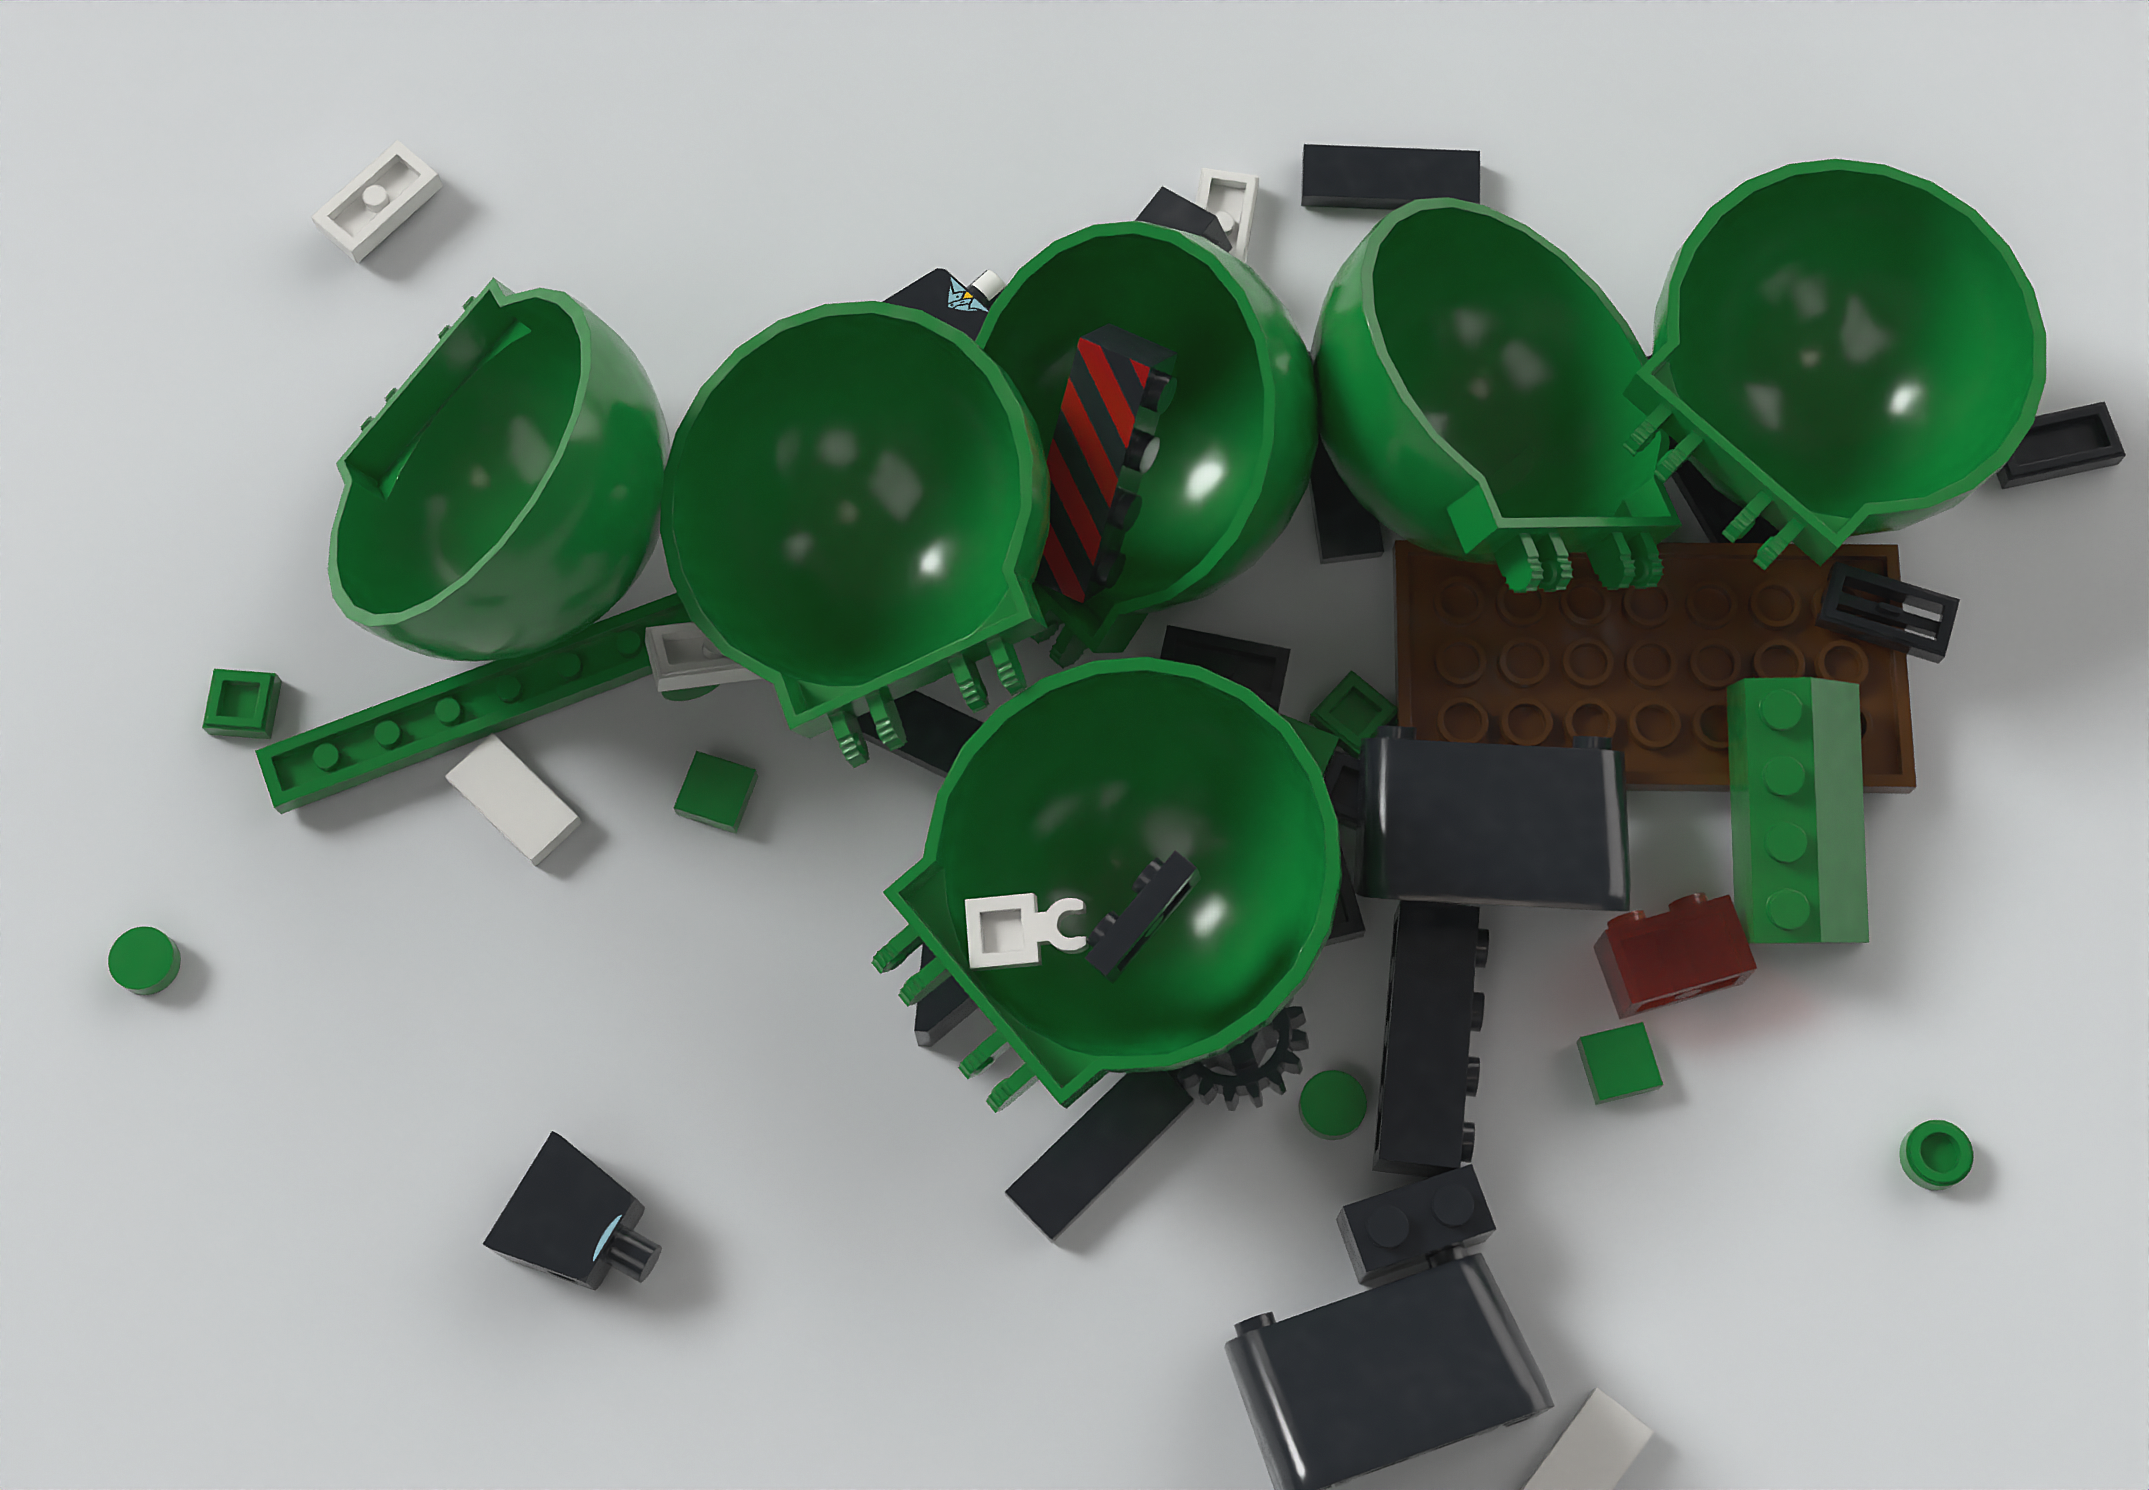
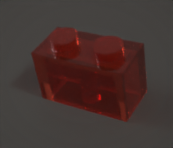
M1695 893L1668 905L1669 912L1647 918L1644 910H1636L1619 915L1606 923L1608 929L1604 930L1593 948L1619 1020L1742 985L1755 972L1757 965L1729 894L1708 900L1706 893Z

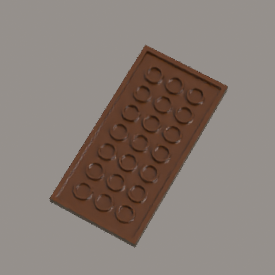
M1395 540L1392 552L1396 726L1416 727V740L1572 748L1573 736L1613 738L1612 750L1625 751L1626 791L1730 792L1727 687L1744 678L1813 677L1859 684L1863 793L1909 794L1917 785L1907 654L1814 626L1817 614L1822 607L1821 599L1823 592L1829 582L1827 580L1829 570L1835 562L1901 581L1898 544H1842L1821 567L1795 544H1789L1763 570L1753 560L1757 557V551L1764 543L1660 542L1656 547L1659 551L1658 558L1662 559L1661 564L1664 566L1662 573L1664 575L1661 576L1657 587L1635 589V586H1630L1629 584V588H1618V590H1607V587H1602V582L1598 581L1599 575L1595 574L1587 553L1574 552L1568 554V561L1572 562L1573 578L1570 579L1566 590L1544 592V589H1539L1538 585L1537 591L1514 593V590H1510V586L1506 584V577L1502 576L1498 565L1458 561L1416 546L1408 540ZM1843 585L1841 592L1877 603L1884 602L1903 609V603ZM1839 608L1836 609V610H1839V611H1842V612H1845V613H1849V614H1852V615H1855V616H1858V617H1862V618H1865V619H1868V620H1871V621H1875V622H1878V623H1881V624H1884V625H1888V626H1891V627H1894V628L1901 629V630H1904V631H1905L1904 628H1901V627H1898V626H1894V625H1891V624H1888V623H1885V622H1881V621H1878V620H1875V619H1872V618H1868V617H1865V616H1862V615H1859V614H1855V613H1852V612H1849V611H1846V610H1842V609H1839Z

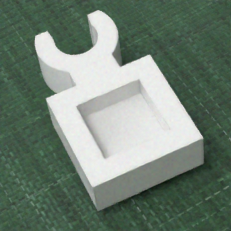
M1034 893L965 900L970 969L973 971L1042 965L1041 945L1052 944L1058 950L1068 954L1081 953L1089 948L1086 937L1067 938L1062 936L1060 932V924L1066 916L1086 913V905L1079 899H1061L1051 905L1047 912L1038 913L1037 896Z

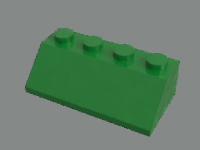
M1813 677L1744 678L1728 686L1727 715L1736 945L1869 943L1859 684Z

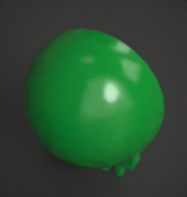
M1844 159L1792 163L1746 180L1710 207L1675 254L1655 309L1652 357L1635 373L1622 394L1642 411L1647 418L1635 429L1622 447L1634 456L1638 452H1642L1655 438V434L1662 429L1678 445L1675 449H1670L1657 463V469L1653 474L1665 483L1689 460L1715 490L1743 508L1722 532L1726 538L1732 543L1737 539L1743 538L1755 525L1757 517L1767 520L1780 531L1776 536L1770 537L1757 551V557L1753 560L1757 565L1765 570L1793 542L1821 567L1849 536L1901 530L1954 508L1998 473L2008 462L2034 423L2046 383V331L2034 288L2010 246L1975 209L1934 182L1885 164Z
M1445 197L1417 199L1388 213L1360 242L1342 264L1331 282L1322 304L1311 346L1310 357L1319 395V433L1322 443L1341 480L1367 511L1380 523L1416 546L1454 560L1498 565L1502 576L1506 577V584L1510 586V590H1514V593L1537 591L1538 585L1539 589H1544V592L1566 590L1570 579L1573 578L1572 562L1568 561V554L1574 552L1587 553L1595 574L1599 575L1598 581H1601L1602 587H1607V590L1629 588V584L1630 586H1635V589L1657 587L1661 576L1664 575L1662 573L1664 566L1661 564L1662 559L1658 558L1659 551L1656 545L1680 528L1682 524L1663 482L1653 474L1657 469V463L1669 450V435L1660 429L1655 434L1652 442L1642 452H1638L1634 456L1622 447L1635 429L1647 418L1642 411L1622 395L1635 373L1648 361L1629 324L1599 285L1565 252L1527 225L1490 207ZM1530 446L1534 450V466L1527 476L1504 494L1492 495L1486 479L1526 447Z
M1127 221L1094 224L1052 242L1017 271L991 306L975 341L1013 380L1037 423L1046 461L1081 336L1110 323L1178 352L1172 376L1177 378L1176 391L1170 405L1164 413L1160 414L1154 436L1159 438V449L1153 464L1142 475L1137 495L1142 497V507L1136 522L1126 532L1120 552L1126 555V561L1118 581L1112 588H1105L1084 603H1080L1035 581L1031 586L1034 594L1040 599L1038 605L1048 628L1031 636V639L1035 640L1038 644L1047 639L1049 640L1059 630V626L1063 623L1065 624L1056 639V643L1052 645V649L1049 651V657L1062 669L1072 664L1074 665L1087 648L1093 653H1123L1149 613L1162 611L1209 596L1254 566L1289 525L1308 488L1318 448L1319 395L1312 361L1289 310L1250 266L1214 243L1192 233L1149 222Z
M494 277L476 298L471 296L462 306L465 312L452 327L446 325L438 334L440 341L399 389L393 388L384 398L387 402L375 418L370 416L360 426L362 433L336 463L345 486L330 535L327 570L333 599L346 618L362 629L407 650L428 657L450 661L477 662L523 657L542 651L579 634L604 616L623 598L641 575L653 554L660 536L664 471L671 450L664 414L646 370L631 348L612 328L583 303L566 292L536 288L514 293Z
M879 301L823 304L780 319L743 343L732 352L701 386L675 433L664 471L660 534L669 577L690 619L718 650L732 661L774 685L789 730L811 739L833 728L842 754L854 769L870 760L868 746L857 720L858 716L870 711L881 741L890 751L902 747L907 741L905 730L902 727V722L894 703L895 699L953 673L963 699L973 713L987 708L990 705L988 692L975 662L991 655L1001 684L1013 696L1028 687L1013 644L1048 629L1031 587L1037 577L1050 527L1051 477L1040 432L1035 419L1013 380L1004 369L965 333L922 310Z
M1151 657L1096 660L1042 678L999 706L962 746L937 793L923 858L883 891L884 895L909 925L877 951L871 963L880 974L889 972L901 965L910 954L925 943L936 958L918 973L911 976L904 983L903 988L900 989L898 996L906 1006L915 1005L952 975L997 1029L960 1062L961 1064L958 1068L963 1075L970 1079L983 1074L994 1064L995 1060L1011 1047L1025 1062L1011 1076L1002 1080L992 1089L986 1102L995 1113L1009 1106L1038 1080L1041 1081L1056 1101L1067 1109L1109 1072L1133 1073L1175 1070L1224 1054L1270 1024L1307 982L1331 934L1342 881L1339 823L1320 767L1291 724L1250 689L1200 666ZM1176 850L1196 866L1199 871L1201 880L1114 984L1094 969L1085 959L1093 949L1090 945L1087 950L1077 954L1064 953L1052 944L1041 945L1042 965L985 971H973L970 969L965 909L966 899L1034 893L1037 896L1038 913L1047 912L1051 905L1061 899H1079L1085 903L1086 913L1066 916L1060 924V932L1062 936L1067 938L1081 936L1088 939L1095 927L1109 912L1115 911L1120 916L1138 894L1132 890V886L1141 872L1155 858L1158 857L1165 863Z

